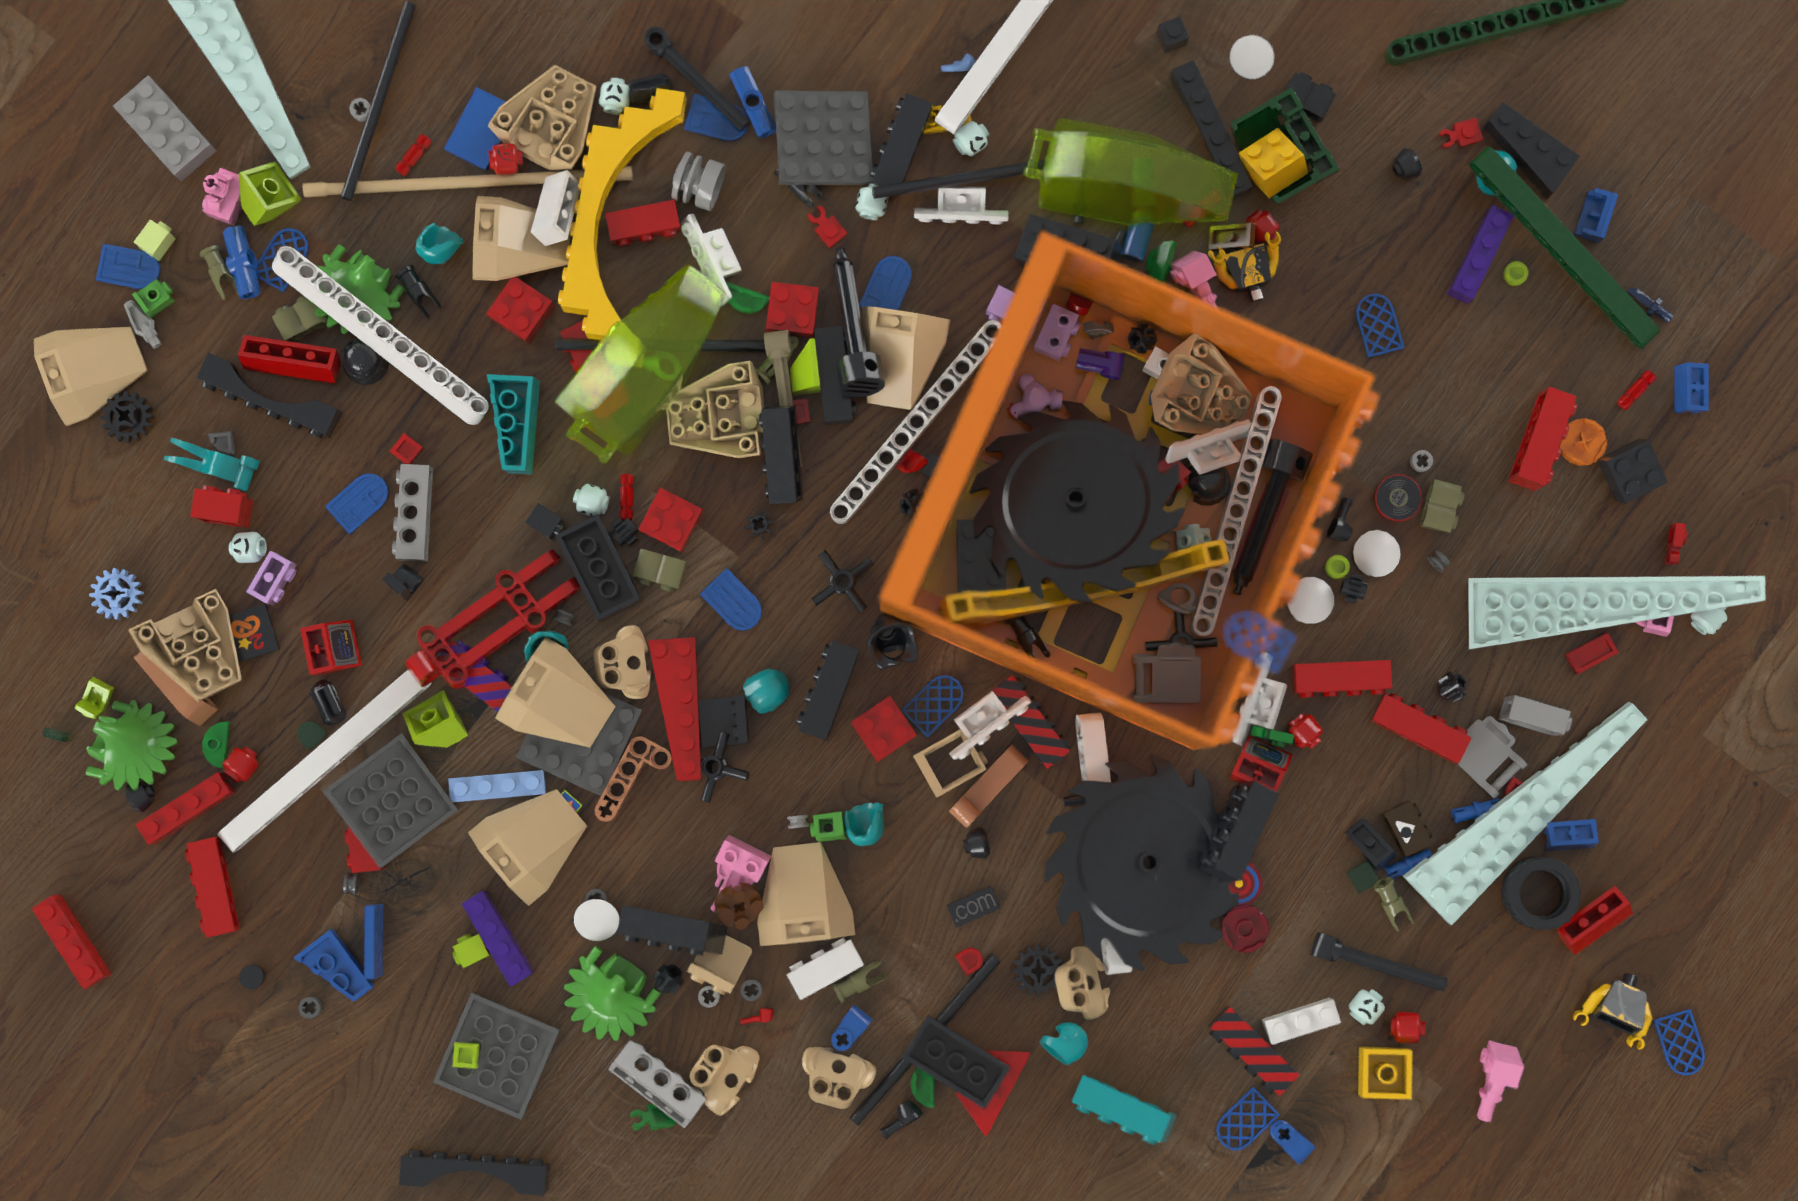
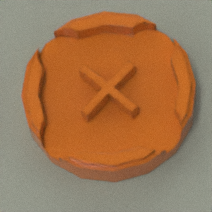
M1587 418L1576 419L1567 424L1569 426L1568 434L1564 440H1561L1559 445L1565 459L1575 465L1584 466L1596 462L1597 459L1604 455L1607 439L1602 426L1596 421Z

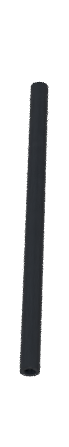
M408 1L404 2L341 194V198L347 201H352L416 7L415 4Z
M1078 154L877 186L872 187L873 199L1079 166L1080 160Z
M556 338V350L607 351L608 344H612V342L585 338ZM640 339L644 346L643 351L766 352L764 340Z
M991 954L936 1019L946 1025L999 965L1000 961ZM901 1058L852 1114L850 1119L859 1126L912 1063Z

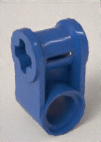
M854 1004L833 1033L832 1045L840 1051L849 1049L858 1036H861L873 1018ZM846 1033L849 1043L839 1046L837 1044V1034L842 1036Z
M1276 1120L1270 1126L1272 1138L1299 1165L1316 1148L1285 1120ZM1280 1128L1287 1133L1284 1137L1278 1132Z

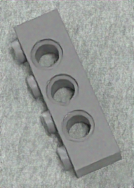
M401 464L400 470H397L396 473L399 494L396 493L395 507L398 508V517H394L393 529L397 531L396 541L392 543V554L399 561L428 562L433 468L430 465ZM411 484H418L419 490L415 495L408 494V488ZM411 507H416V517L413 519H408V509ZM415 531V540L407 543L405 540L407 532Z
M631 1040L608 1069L683 1128L688 1125L706 1101V1098L699 1089L689 1086L678 1073H672L660 1059L653 1058L646 1053L643 1046ZM635 1064L643 1066L644 1071L637 1070ZM654 1079L661 1080L663 1086H658ZM673 1093L679 1094L683 1101L676 1100Z

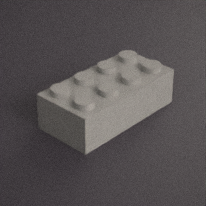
M149 75L113 105L117 112L181 182L217 151Z

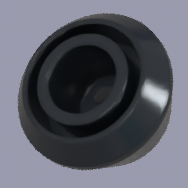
M1404 148L1394 158L1392 169L1397 177L1411 179L1420 176L1422 166L1412 149Z
M140 781L137 790H132L128 783L124 789L129 804L136 812H145L154 802L156 792L153 786Z
M977 827L966 834L967 839L963 840L965 853H970L972 858L987 859L990 855L985 829Z

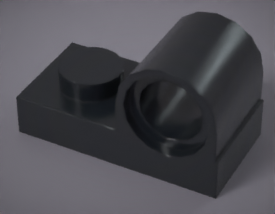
M406 563L401 565L393 575L387 573L382 579L406 601L423 582V578Z
M1364 818L1360 819L1345 832L1346 836L1362 852L1364 858L1377 872L1396 857L1395 851Z

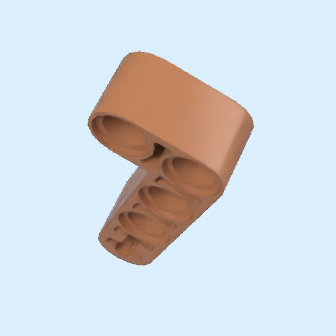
M141 651L134 657L174 707L189 721L201 726L218 710L217 706L208 697L199 702L195 700Z
M641 736L633 738L595 807L596 817L604 822L614 820L624 805L645 763L657 769H667L672 765V754L668 749ZM638 741H644L647 745V749L643 754H638L635 751V744ZM659 752H665L668 756V761L660 766L656 762V755ZM627 762H632L636 769L632 775L628 776L624 773L623 767ZM616 783H621L624 787V793L619 797L615 796L612 792V787ZM607 796L619 801L618 805L612 803L610 807L612 815L604 817V812L601 808L609 805L610 800H606Z
M1011 744L948 812L967 828L1028 763L1029 759Z

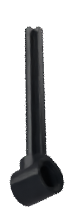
M655 26L646 31L644 40L651 54L658 56L660 59L664 57L739 131L747 127L750 121L673 48L674 43L668 38L664 29ZM655 37L663 39L659 45H653L651 41Z
M1319 932L1316 933L1310 953L1312 956L1331 962L1341 959L1443 992L1445 987H1447L1448 978L1342 945V941L1338 938Z

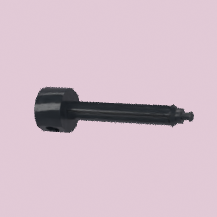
M841 246L836 248L838 255L835 256L833 268L835 270L848 355L842 357L837 362L838 377L842 394L849 397H865L881 391L885 387V380L880 355L866 352L852 267L853 262L849 260L848 254L844 253L845 248Z
M1270 439L1262 468L1271 472L1272 476L1236 572H1233L1235 576L1233 583L1236 584L1235 590H1233L1235 595H1242L1243 587H1247L1248 583L1253 580V574L1288 480L1302 482L1305 478L1313 454L1299 446L1277 439Z

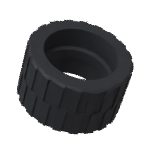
M1546 857L1525 858L1522 861L1516 862L1513 867H1510L1502 880V904H1504L1506 912L1515 922H1519L1522 926L1538 930H1552L1568 923L1578 911L1577 909L1581 902L1579 880L1574 875L1572 869L1568 868L1561 861ZM1539 870L1553 874L1561 888V898L1558 906L1552 913L1545 916H1536L1529 913L1524 908L1520 898V889L1524 879L1530 873Z

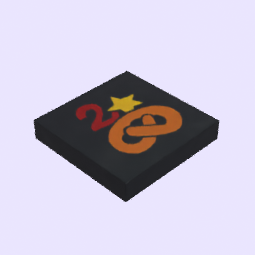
M266 604L229 615L238 663L280 650Z

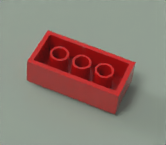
M1548 387L1538 394L1508 482L1532 491L1550 483L1554 471L1551 470L1553 462L1558 461L1562 451L1559 448L1560 442L1566 438L1569 431L1567 422L1569 417L1572 418L1577 409V404H1575L1577 396L1552 387Z

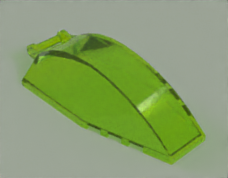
M1059 118L1053 131L1035 128L1033 131L1034 141L1028 166L1024 168L1023 175L1041 180L1039 208L1126 225H1137V223L1159 224V222L1170 221L1182 223V221L1198 220V222L1228 220L1238 173L1151 134ZM1043 140H1048L1050 143L1043 170H1038L1036 168Z
M688 263L667 280L662 288L655 293H651L648 299L640 306L634 307L619 323L613 324L555 400L558 406L576 420L568 430L566 437L570 440H576L593 452L603 464L609 461L616 449L630 456L686 383L717 317L726 292ZM585 426L606 441L608 445L603 449L582 434L580 430Z

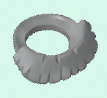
M1182 583L1173 584L1167 590H1162L1159 593V600L1174 612L1190 614L1196 611L1194 606L1196 596L1188 585ZM1182 588L1187 590L1190 594L1189 601L1182 605L1171 602V593L1175 589Z

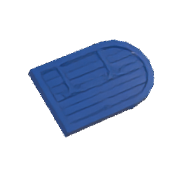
M694 93L684 130L721 141L731 142L745 135L748 124L745 129L739 131L704 96ZM733 104L747 118L744 110Z
M103 244L96 281L131 287L133 289H143L154 280H158L160 276L159 262L146 252Z
M896 256L882 259L873 270L872 277L859 307L867 306L898 310L910 286L912 274L908 263Z
M371 473L363 474L353 480L350 485L325 507L351 535L383 507L389 495L388 486L378 475Z
M728 568L700 593L725 622L737 630H749L756 626L761 619V604L755 595Z

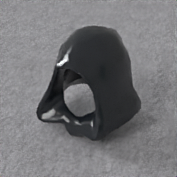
M880 615L872 625L870 637L867 640L870 655L877 668L883 670L890 666H898L901 662H916L918 659V645L914 627L910 623H902L893 616ZM896 650L903 651L895 658L884 655V653Z

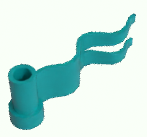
M172 437L171 443L202 458L203 461L165 455L164 457L166 461L234 482V488L246 492L254 470L258 469L260 463L259 460L244 455L241 456V459H237Z

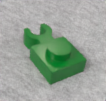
M1252 726L1250 736L1270 740L1272 746L1285 748L1286 744H1292L1294 738L1293 734L1258 726Z
M654 1104L647 1105L646 1112L637 1109L633 1110L630 1114V1117H639L641 1119L640 1123L633 1124V1130H640L646 1124H649L650 1131L674 1127L675 1121Z

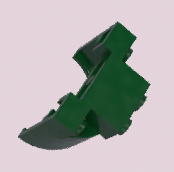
M1293 88L1286 90L1231 122V131L1240 152L1276 128H1279L1304 154L1307 167L1312 166V170H1308V174L1271 196L1269 199L1274 204H1280L1315 183L1319 184L1338 173L1340 169L1303 110L1304 107ZM1278 115H1281L1286 120L1283 125L1280 124Z

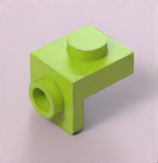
M95 677L91 678L82 700L75 705L74 709L88 718L96 719L106 711L114 687Z

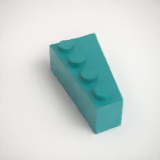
M487 374L491 390V403L493 404L495 415L494 423L498 434L497 442L502 470L510 474L532 475L540 381L531 376Z
M1087 1075L1082 1076L1072 1103L1077 1104V1110L1086 1114L1092 1111L1099 1115V1120L1110 1125L1114 1121L1121 1125V1130L1133 1135L1134 1131L1143 1135L1142 1140L1153 1145L1156 1142L1162 1143L1167 1141L1177 1118V1115L1172 1112L1167 1114L1156 1105L1145 1101L1141 1102L1137 1097L1123 1091L1119 1092L1115 1087Z

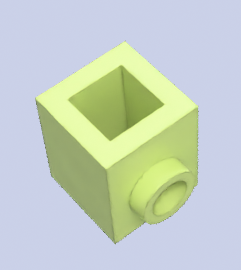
M150 219L134 243L141 250L160 261L176 238L170 233L172 229L161 221L157 224Z

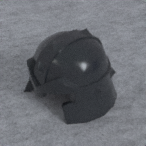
M355 339L345 345L342 367L349 379L357 384L370 385L380 381L385 376L390 363L360 339Z
M1193 465L1188 467L1191 472L1188 477V487L1195 495L1193 502L1203 506H1212L1220 503L1227 496L1231 486V477L1225 467L1199 475Z

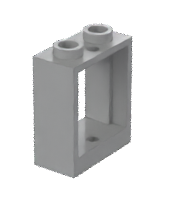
M1516 695L1504 697L1498 718L1500 721L1552 736L1565 735V731H1569L1572 723V718L1569 717L1571 711Z

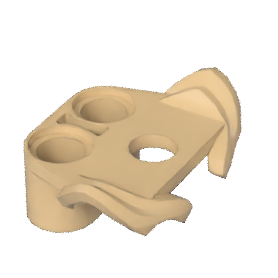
M630 625L620 629L616 639L598 646L593 654L597 684L603 689L622 690L625 696L632 699L647 697L651 680V671L646 670L645 653H648V647L644 635L638 626ZM604 648L611 652L610 660L603 658L602 651ZM630 656H635L639 659L640 665L635 670L630 669L627 665V660ZM606 672L613 674L614 681L612 684L607 683L605 680Z
M1085 946L1072 948L1071 960L1057 968L1055 981L1061 1006L1067 1011L1082 1012L1086 1020H1092L1103 1015L1108 1009L1110 989L1105 988L1101 990L1097 970L1104 971L1105 966ZM1069 971L1071 972V977H1072L1071 980L1069 979V976H1068ZM1086 976L1091 977L1093 980V987L1090 990L1088 989ZM1074 995L1076 996V1004L1073 1000Z
M711 1045L704 1051L690 1073V1080L694 1086L700 1087L704 1092V1097L706 1098L705 1105L717 1115H723L739 1101L740 1098L737 1094L746 1081L751 1083L759 1064V1054L755 1049L748 1046H740L733 1050L723 1046ZM719 1050L721 1052V1060L715 1063L713 1061V1054ZM703 1070L708 1074V1079L705 1083H701L699 1075ZM729 1074H735L738 1078V1083L733 1088L726 1085V1077Z
M809 1047L803 1054V1068L810 1076L809 1096L817 1103L839 1109L848 1108L859 1089L870 1086L876 1075L875 1066L855 1054H851L850 1057L834 1053V1049L829 1047ZM835 1061H842L845 1064L846 1069L843 1073H835L832 1070V1064ZM818 1084L823 1085L827 1091L819 1094L814 1090V1086ZM845 1091L849 1094L850 1098L848 1100H841L837 1093Z

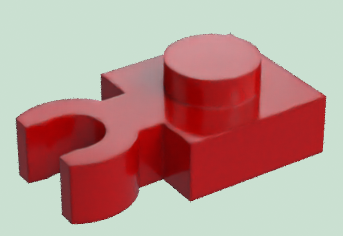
M1477 117L1455 123L1452 126L1454 131L1445 129L1438 134V137L1447 136L1449 138V142L1444 143L1442 149L1450 148L1455 142L1458 143L1459 148L1483 141Z
M819 205L817 209L821 213L820 217L814 218L809 213L808 219L811 223L819 225L815 232L830 250L845 238L848 233L833 215L827 219L824 208Z
M1674 523L1670 525L1666 546L1668 551L1665 557V564L1675 566V564H1679L1680 548L1686 544L1688 532L1685 531L1686 524Z

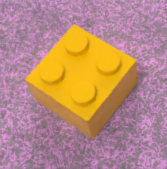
M1276 128L1239 152L1240 160L1247 175L1268 198H1271V196L1308 174L1304 154L1279 128Z
M1359 1046L1358 1095L1362 1098L1412 1099V1050L1397 1047Z

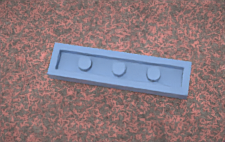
M544 770L448 779L450 800L452 802L546 794Z

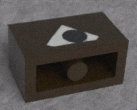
M1405 801L1381 813L1402 856L1407 857L1432 844L1430 840L1432 838L1431 831L1426 824H1422L1419 818L1422 815L1416 803L1412 804L1411 801Z

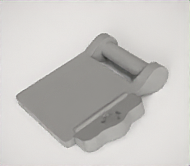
M1174 642L1170 645H1160L1158 647V655H1133V663H1136V694H1133V702H1200L1201 658L1195 655V647L1193 645H1183ZM1145 663H1152V694L1145 693Z
M1488 716L1483 721L1476 720L1467 729V736L1472 739L1458 765L1495 799L1499 795L1498 791L1520 768L1523 770L1528 764L1510 748L1515 743V738L1508 732L1506 725L1497 722L1492 716ZM1508 757L1513 761L1491 785L1485 781Z

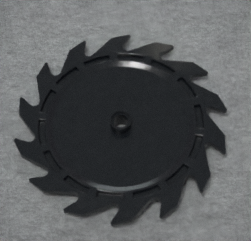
M1063 400V406L1070 413L1068 419L1058 418L1038 411L1018 416L1019 421L1032 427L1031 432L998 437L985 448L986 452L1001 453L1004 457L977 474L970 488V494L984 489L990 491L989 496L974 517V537L978 538L989 527L995 530L991 559L1000 576L1003 575L1007 562L1014 560L1017 562L1025 587H1030V591L1039 598H1044L1042 582L1049 580L1070 600L1091 603V599L1082 588L1083 585L1089 583L1115 592L1134 588L1136 583L1122 576L1124 570L1156 566L1170 554L1169 550L1153 549L1150 545L1178 526L1185 508L1182 507L1171 512H1166L1163 509L1179 484L1178 463H1175L1165 474H1161L1158 471L1161 441L1152 426L1148 429L1146 439L1143 442H1139L1135 439L1127 415L1112 404L1109 405L1111 420L1103 422L1082 403ZM1075 497L1082 499V502L1079 504H1073L1070 501Z
M1155 755L1150 756L1156 770L1153 776L1126 761L1106 762L1105 765L1116 774V781L1084 780L1069 789L1068 793L1082 796L1085 800L1084 804L1056 816L1046 831V834L1062 831L1066 836L1062 844L1046 861L1043 879L1044 882H1047L1057 873H1061L1064 877L1056 905L1061 925L1065 926L1071 913L1077 911L1080 917L1084 945L1097 958H1100V943L1102 939L1106 938L1125 965L1140 971L1145 970L1139 958L1141 950L1151 953L1170 965L1189 963L1190 960L1179 952V944L1183 942L1212 944L1222 938V931L1212 929L1210 922L1212 919L1228 913L1232 908L1238 906L1239 892L1231 893L1229 891V885L1232 881L1224 882L1199 869L1202 864L1200 858L1203 852L1210 846L1211 833L1215 828H1218L1221 821L1219 819L1220 815L1214 809L1210 782L1195 768L1193 786L1187 787L1170 761ZM1146 856L1150 857L1152 862L1149 869H1146L1143 865V859Z

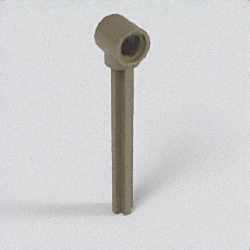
M782 330L764 333L766 354L769 356V359H773L779 405L792 406L794 403L787 357L791 353L789 331ZM799 445L800 467H803Z

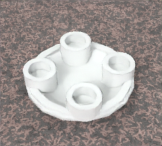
M1380 530L1368 531L1360 536L1355 542L1353 550L1354 561L1358 568L1366 576L1373 577L1385 576L1392 572L1398 565L1401 555L1395 538L1389 533Z
M1305 577L1300 580L1291 603L1287 605L1297 621L1306 624H1316L1325 620L1331 614L1334 606V594L1331 587L1325 581L1316 577Z

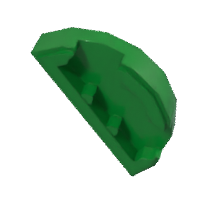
M1165 241L1150 252L1147 258L1146 270L1149 272L1151 279L1166 285L1177 245L1176 242Z
M726 282L732 295L728 302L735 310L741 313L752 314L761 311L768 305L770 296Z
M219 722L210 727L205 733L202 742L203 754L207 761L221 769H224L222 764L227 757L230 722Z
M917 1067L912 1074L910 1083L912 1094L923 1106L934 1108L935 1078Z

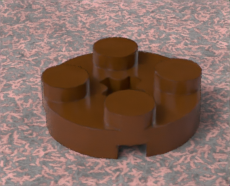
M744 882L739 883L740 886L732 887V885L725 887L718 893L714 902L718 920L723 925L732 928L736 927L738 930L747 928L764 908L758 890L753 885ZM741 902H743L741 907H734L735 904H740Z

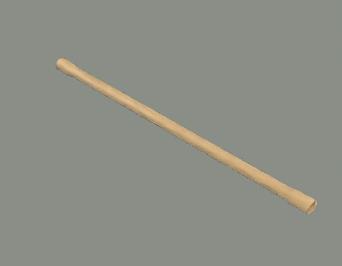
M625 166L616 181L633 180L632 166ZM571 170L569 172L579 181L580 177H584L585 170ZM563 171L360 181L354 194L544 184L546 177ZM345 182L303 183L304 197L342 194Z

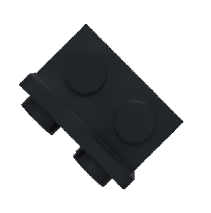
M745 695L698 701L702 747H715L720 731L729 734L726 745L750 743Z

